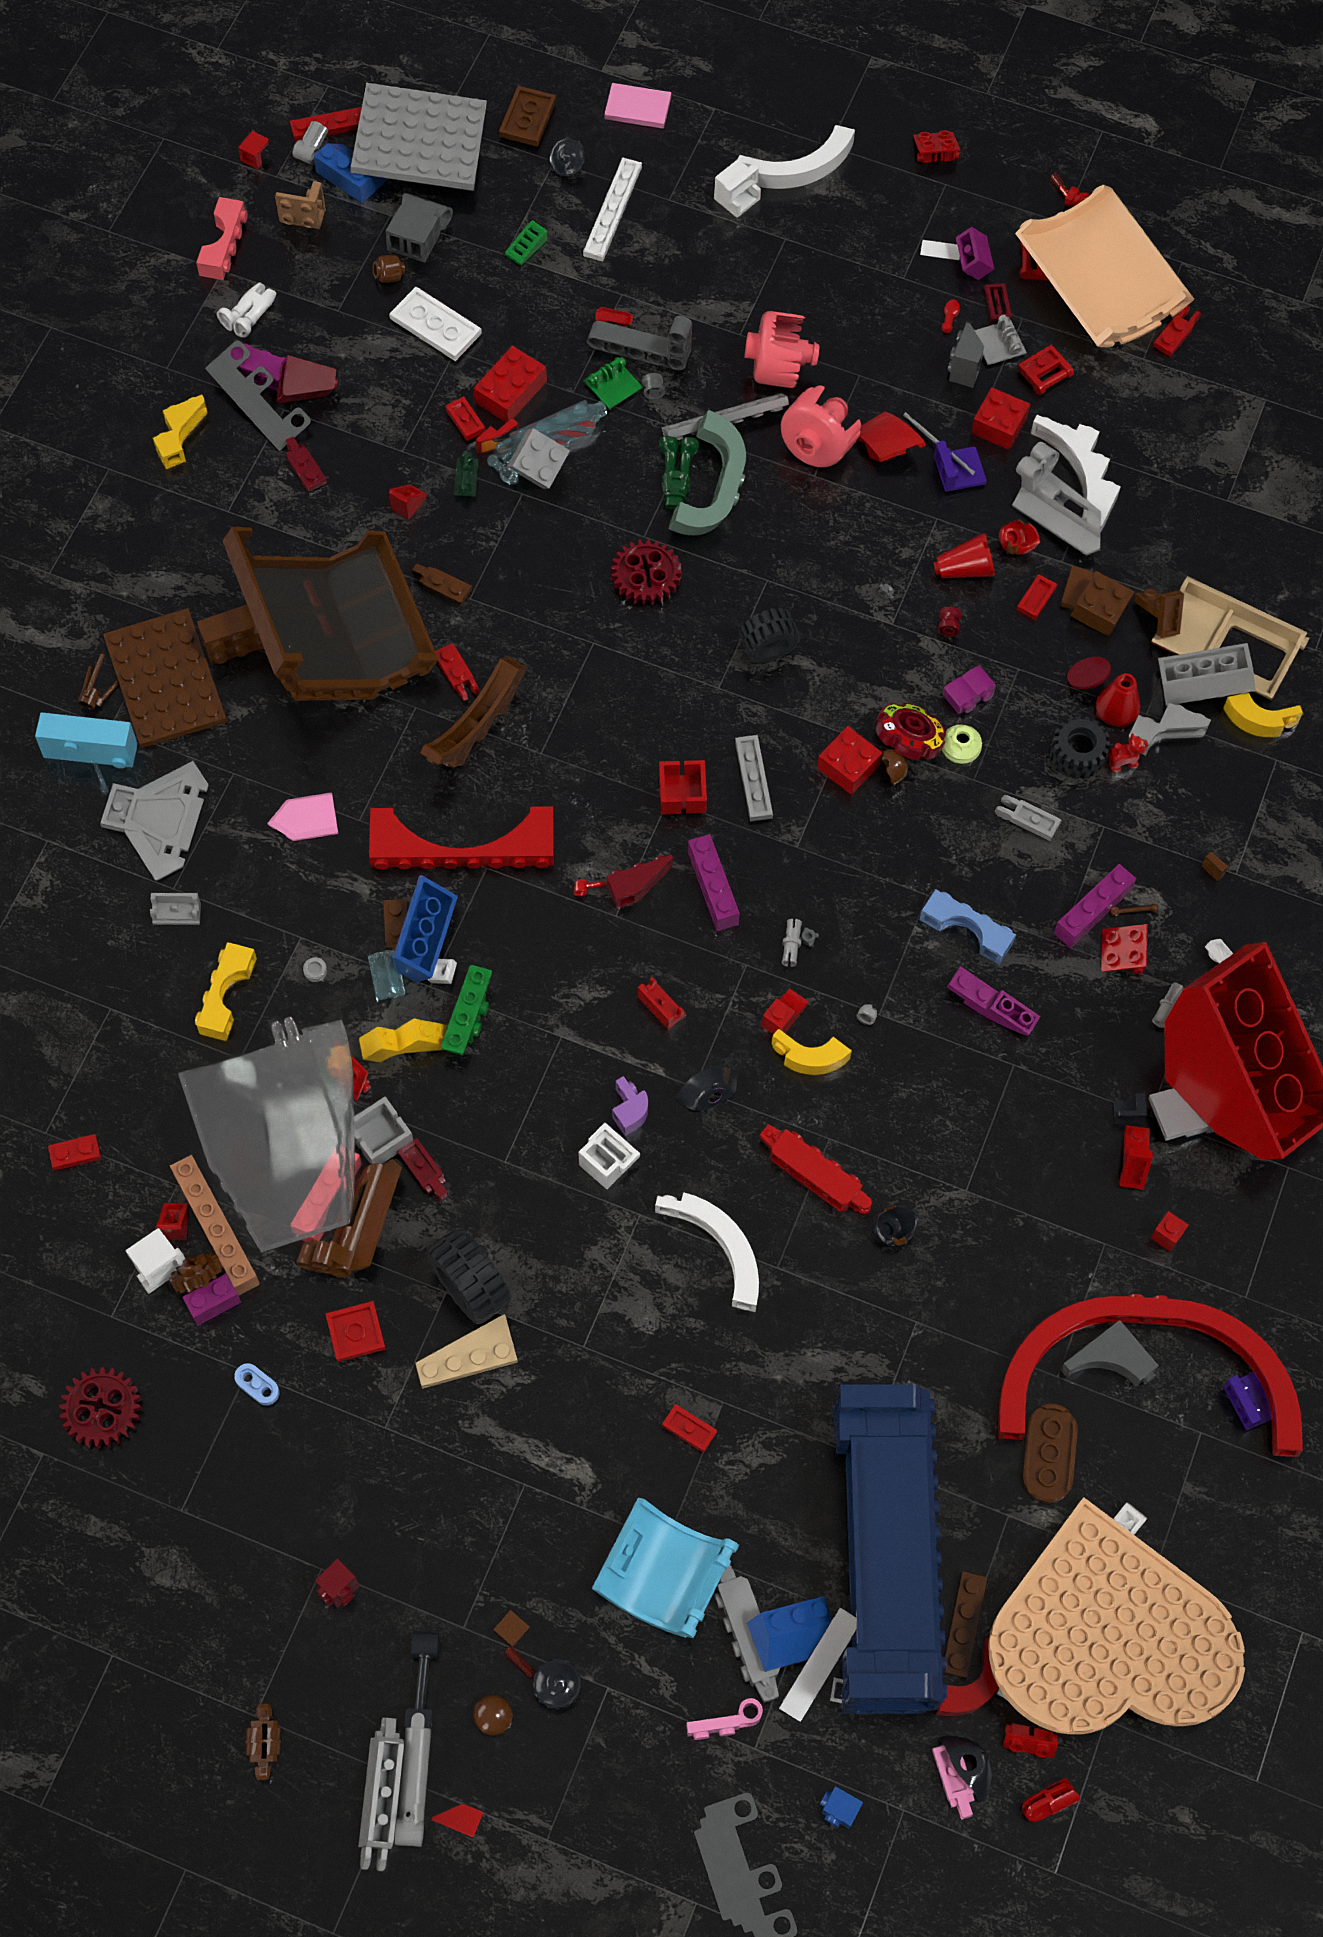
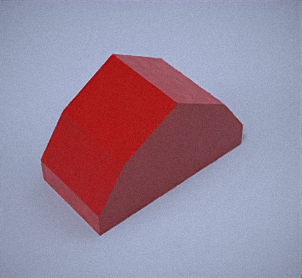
M1266 942L1246 944L1184 988L1165 1020V1080L1216 1134L1262 1160L1283 1159L1323 1128V1066Z

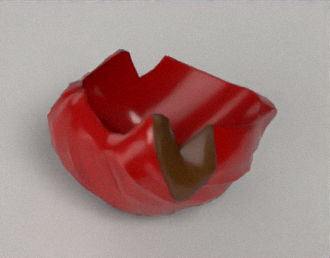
M1015 520L1000 528L999 540L1001 545L1012 555L1029 553L1040 544L1037 530L1031 523L1025 524L1021 520Z

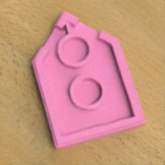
M332 793L288 799L267 824L285 834L292 841L338 834Z

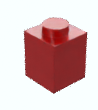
M1168 1211L1150 1239L1171 1252L1184 1234L1188 1224Z

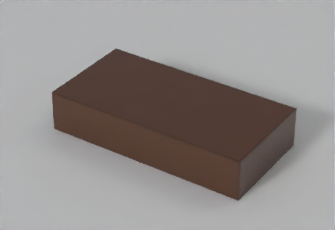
M1072 566L1060 606L1074 609L1092 578V571Z

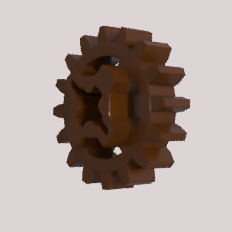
M210 1252L207 1255L202 1253L197 1257L186 1258L182 1266L176 1267L177 1271L171 1273L169 1280L176 1292L180 1291V1293H183L186 1290L191 1292L193 1289L204 1288L209 1285L210 1279H215L217 1277L216 1274L221 1273L223 1265L216 1253L212 1254Z

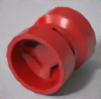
M1072 186L1065 198L1064 206L1074 207L1091 194L1087 192L1080 193L1078 188Z

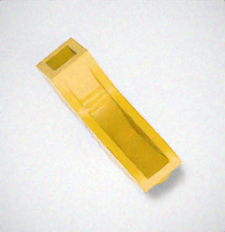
M203 395L192 397L185 402L172 405L163 410L165 422L170 431L159 434L153 438V441L166 469L186 462L182 449L183 441L207 414Z
M412 1019L396 1030L376 1027L359 1038L363 1060L381 1063L399 1054L442 1050L441 1045L448 1025Z

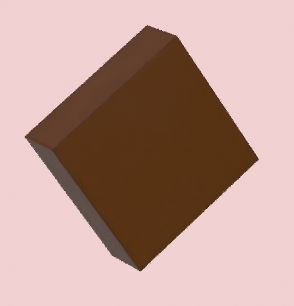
M1210 852L1205 857L1202 867L1217 881L1224 877L1228 868L1213 852Z
M510 1610L493 1630L513 1648L530 1627Z

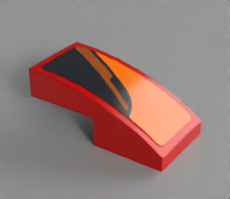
M511 418L498 431L490 426L476 439L477 452L482 454L493 451L515 439L516 437H511L510 434L516 431L519 432L518 422Z

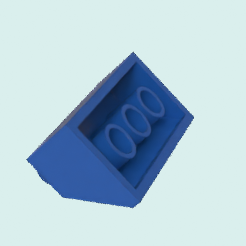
M422 875L418 878L393 955V961L398 973L416 983L433 977L458 898L457 895Z

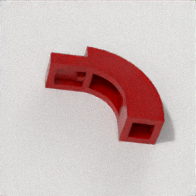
M988 1637L983 1642L982 1668L979 1678L967 1686L947 1685V1698L944 1699V1702L937 1710V1715L961 1716L972 1713L984 1706L999 1688L990 1665Z

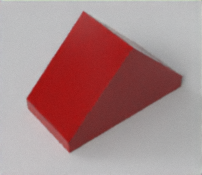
M410 484L392 488L389 491L391 510L408 520L427 497L425 492Z
M164 1203L157 1222V1228L160 1229L167 1240H186L188 1203Z

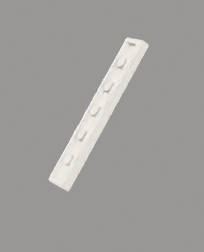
M622 158L583 251V256L599 261L604 260L641 171V162Z

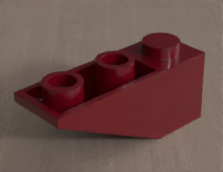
M672 855L666 857L659 856L651 862L645 864L637 863L632 868L623 871L616 870L608 875L607 887L616 909L638 902L673 867Z

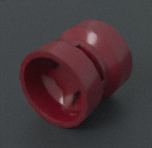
M944 607L940 610L939 634L946 637L959 635V622L962 612L958 608Z

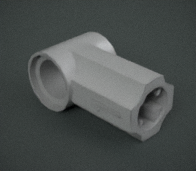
M312 121L303 139L296 142L293 149V157L314 165V155L320 151L319 148L328 129L321 123Z

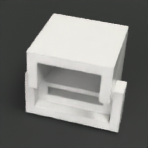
M739 159L715 177L714 199L734 216L739 217L760 200L761 188L756 185L759 168L754 164L748 167Z
M604 1123L579 1151V1165L604 1188L608 1189L640 1157V1153Z
M159 1228L126 1250L140 1273L137 1277L148 1294L167 1282L171 1277V1273L177 1271L176 1267L182 1266L185 1260L179 1248L174 1249Z

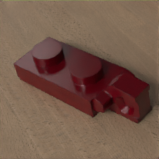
M293 436L286 439V447L289 450L286 452L288 462L307 492L327 484L326 477L304 445L299 446Z
M418 1138L397 1151L423 1190L428 1194L433 1191L440 1202L448 1197V1192L443 1186L446 1180L442 1171Z

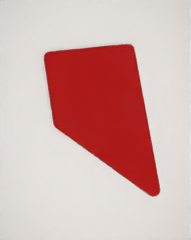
M461 1804L432 1817V1821L474 1837L483 1812Z

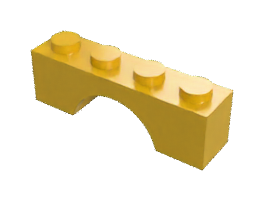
M227 942L225 950L222 949L218 958L219 966L211 975L212 985L210 990L204 994L202 1012L199 1011L196 1015L195 1025H197L199 1034L227 1041L234 1019L231 1011L223 1005V997L226 990L233 983L250 978L257 959L254 949Z

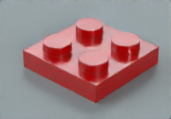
M374 1301L326 1313L337 1362L386 1350Z

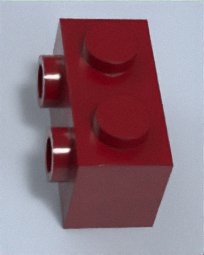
M338 1558L315 1580L318 1586L316 1590L319 1594L318 1596L328 1606L333 1603L336 1608L341 1604L343 1606L347 1605L354 1598L355 1595L353 1593L360 1587L356 1577Z

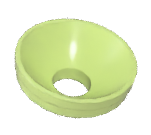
M968 725L952 726L946 731L942 752L949 760L955 763L964 764L972 762L981 752V737L974 728ZM959 734H966L969 737V741L967 743H960L956 737Z

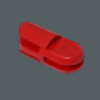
M1066 1777L1027 1798L1022 1805V1812L1029 1821L1037 1822L1080 1801V1796Z

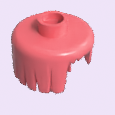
M767 311L762 315L759 332H748L745 358L755 359L754 379L757 383L794 388L797 383L795 380L799 378V375L794 374V372H799L800 366H805V363H809L810 366L817 365L819 344L816 342L808 344V340H802L799 335L792 333L801 331L802 327L796 324H802V319H805L804 316Z
M824 386L811 387L803 392L788 408L781 421V433L788 449L799 460L814 467H829L839 462L854 445L861 432V422L859 419L846 431H844V427H841V423L848 413V406L843 399L834 397L828 399L822 406L816 404L825 389Z

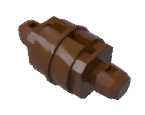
M258 1704L256 1708L258 1721H251L250 1728H246V1756H249V1763H257V1767H254L256 1779L268 1780L271 1771L268 1763L277 1762V1756L280 1755V1743H282V1740H280L281 1728H277L278 1721H269V1717H272L270 1704ZM262 1725H265V1739L262 1740ZM262 1744H264V1759H261Z

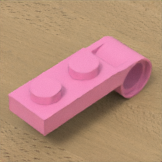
M746 1699L741 1703L738 1715L687 1722L688 1737L694 1736V1740L709 1738L710 1733L719 1732L720 1736L733 1735L735 1730L756 1725L762 1716V1706L755 1699ZM747 1706H752L757 1710L758 1715L753 1719H749L744 1716L743 1709Z

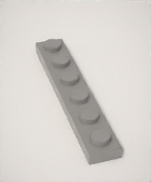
M780 393L715 413L723 416L728 421H731V423H738L747 416L755 418L762 416L763 412L771 410V412L780 411L783 409V406L789 405L788 397ZM703 416L662 427L663 435L675 437L677 440L682 439L685 434L697 435Z

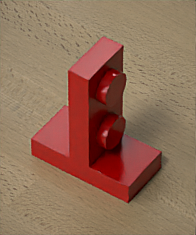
M1129 1125L1125 1127L1123 1169L1120 1176V1186L1144 1189L1153 1159V1151H1149V1128Z

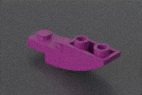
M961 966L947 985V988L965 999L963 1003L1006 1028L1026 1036L1030 1035L1041 1017L1003 990L1000 992L996 991Z

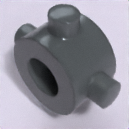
M881 583L878 590L880 596L884 599H893L894 589L888 584L883 585Z
M804 928L802 937H799L803 944L812 947L815 938L819 936L813 930Z

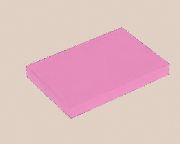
M612 83L605 110V119L664 128L671 100V92Z

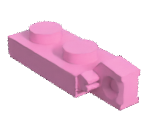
M945 1746L933 1748L932 1752L951 1808L957 1806L961 1820L971 1817L973 1813L969 1802L974 1801V1791L955 1770ZM962 1757L960 1760V1764L962 1768L967 1771L964 1759Z

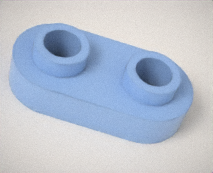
M243 1364L237 1368L235 1381L243 1391L262 1405H271L276 1402L279 1397V1388L271 1378L252 1364ZM252 1375L251 1381H244L245 1376ZM270 1390L271 1394L268 1397H264L263 1392Z

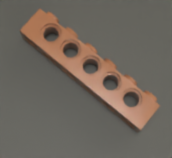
M190 1155L170 1165L174 1177L214 1252L219 1257L223 1269L227 1273L238 1296L260 1285L253 1268L193 1156Z

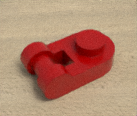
M605 307L598 308L595 315L596 321L615 322V325L626 328L632 324L634 317L631 313Z

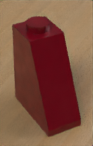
M288 355L281 363L276 402L285 403L328 396L337 387L336 369Z

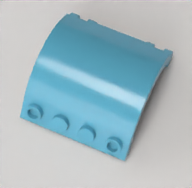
M638 1498L592 1589L617 1607L648 1624L675 1635L694 1638L697 1632L695 1628L698 1622H702L705 1616L704 1611L724 1570L728 1569L731 1563L729 1559L732 1553H736L739 1545L727 1538L720 1540L698 1533L666 1516L645 1499Z

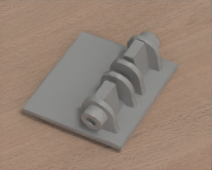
M1001 315L998 318V324L975 330L984 345L983 357L987 365L1027 353L1010 318L1006 317V315Z

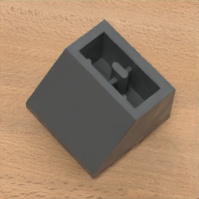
M966 323L964 330H959L956 339L957 345L952 348L951 360L947 371L951 372L949 381L973 388L980 371L984 345L971 324Z

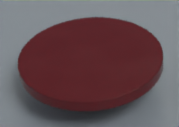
M1102 657L1083 659L1074 664L1067 675L1068 682L1077 689L1096 687L1109 677L1111 665L1108 660Z

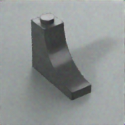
M1119 1320L1066 1361L1061 1371L1068 1377L1083 1369L1104 1368L1123 1375L1135 1386H1138L1141 1382L1146 1385L1156 1377L1154 1372L1159 1365Z

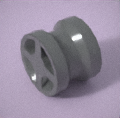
M650 373L642 378V385L645 387L644 396L647 399H658L665 394V389L662 385V375Z

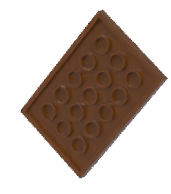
M188 608L103 634L141 748L227 722Z

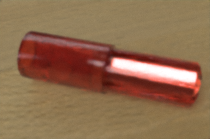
M1054 173L1050 178L1066 198L1069 190L1059 175Z
M512 1647L504 1653L529 1678L534 1676L536 1671Z

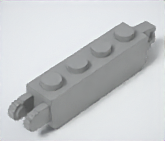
M729 1565L719 1580L720 1584L717 1585V1593H714V1598L718 1608L723 1607L726 1617L723 1618L727 1633L732 1632L735 1639L732 1642V1647L736 1657L741 1656L744 1666L740 1668L745 1682L750 1681L751 1686L756 1687L763 1702H769L779 1697L775 1679L780 1668L764 1672L747 1622L759 1615L760 1611L748 1579L742 1576L736 1578L733 1569H731L732 1566Z
M382 1718L380 1731H376L375 1737L370 1740L358 1846L362 1847L361 1869H368L371 1862L372 1849H378L376 1868L377 1871H383L386 1866L388 1849L392 1848L394 1842L404 1750L403 1739H399L400 1734L395 1733L396 1719Z

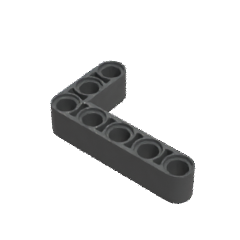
M676 316L668 338L603 321H595L589 333L587 344L594 349L675 370H683L691 352L692 322L687 317Z

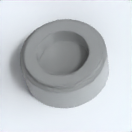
M317 957L308 959L303 966L304 975L312 982L323 980L327 974L325 962Z

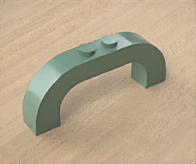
M710 410L701 419L696 437L711 443L718 449L722 457V469L711 506L695 508L680 502L675 508L669 529L684 535H702L715 529L728 515L732 506L736 505L740 495L737 493L738 487H741L745 475L742 473L746 462V449L740 433L730 421Z

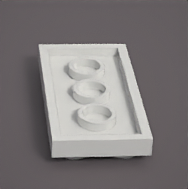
M417 287L390 313L391 320L454 361L482 334L480 327Z

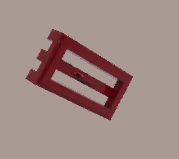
M1005 283L985 285L984 293L990 322L995 323L1001 315H1006V317L1012 320ZM997 289L1001 290L1005 314H1002ZM990 290L993 291V296H994V301H995V306H996V311H997V314H996V315H995V311H994V307H993V302H992V297H991V292H990Z

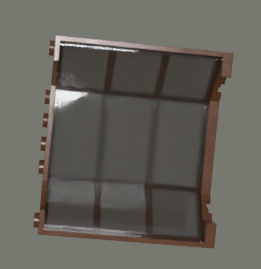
M231 527L225 536L223 544L273 672L281 680L286 690L290 691L295 701L372 700L380 696L378 692L389 687L394 690L408 683L407 679L416 674H420L421 677L428 674L438 662L437 654L385 531H366L357 545L330 558L253 556L244 545L253 532L252 528Z

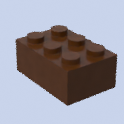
M248 605L197 621L201 639L211 665L222 664L229 659L242 657L249 652L264 649Z

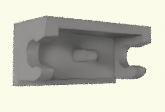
M151 893L152 909H150L153 925L200 924L201 902L198 893Z

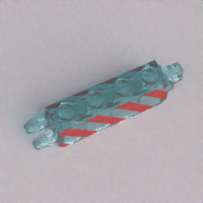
M584 400L510 433V438L498 443L496 450L499 453L505 451L506 453L503 454L502 460L504 463L510 462L527 429L531 428L536 429L560 445H564L591 433L595 429V423L599 421V418L607 414V408L603 401L591 405Z

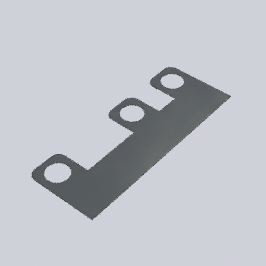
M235 341L205 369L280 451L287 445L285 440L292 436L295 438L310 424L311 420L301 408H295L282 420L260 395L273 382V377L264 367L259 366L245 378L236 368L250 356V352L241 341ZM234 347H241L244 351L243 357L239 360H234L230 355ZM259 372L267 376V381L262 386L254 383V376ZM295 414H301L304 417V424L300 427H294L291 424V418Z

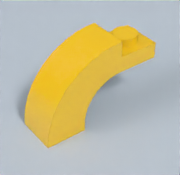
M1249 692L1228 697L1223 707L1228 717L1236 726L1250 734L1261 737L1280 736L1284 727L1291 728L1297 725L1303 714L1300 706L1277 711L1263 709L1254 703Z
M780 1029L772 1037V1045L775 1051L781 1055H786L784 1065L799 1073L808 1075L830 1073L842 1067L850 1060L852 1050L834 1037L823 1046L816 1048L804 1047L798 1044Z

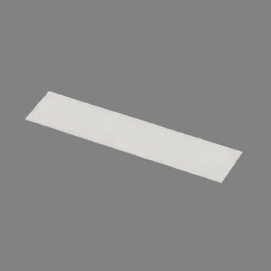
M842 1608L838 1610L779 1709L801 1722L856 1631V1617Z

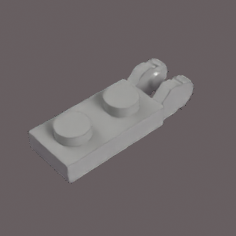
M1004 795L1001 802L1009 808L1015 809V811L1013 812L1002 806H997L995 809L997 816L1010 820V822L1051 841L1061 823L1059 818L1023 800L1019 801L1008 795Z

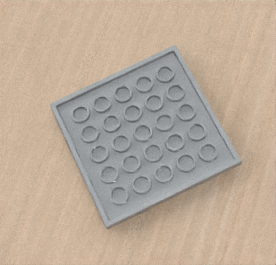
M366 83L351 163V173L474 191L487 101Z

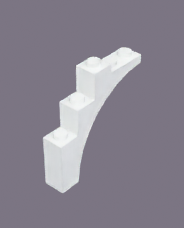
M1037 415L1033 422L1031 434L1047 441L1058 449L1070 462L1080 480L1083 497L1101 511V533L1117 500L1121 486L1115 485L1111 481L1103 480L1110 459L1102 454L1092 452L1096 445L1099 431L1079 424L1077 430H1074L1067 425H1062L1047 417ZM1084 509L1082 519L1088 521V511Z

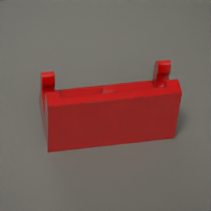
M651 977L650 983L647 986L641 984L638 987V998L669 1030L684 1018L686 1013L657 984V981Z

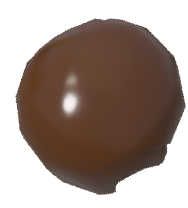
M893 749L884 750L882 752V760L887 766L886 772H888L891 778L890 782L895 786L906 777L908 764L904 756L897 754Z
M489 1694L481 1697L475 1704L473 1720L482 1733L491 1736L504 1733L511 1725L513 1712L505 1698Z

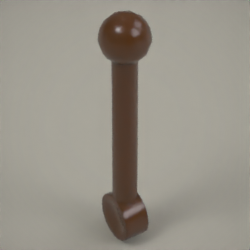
M1153 903L1150 906L1123 909L1112 907L1110 914L1116 917L1119 913L1158 911V905Z

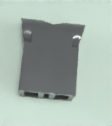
M404 193L402 205H400L386 229L387 250L426 262L440 235V231L446 228L451 220L452 208Z

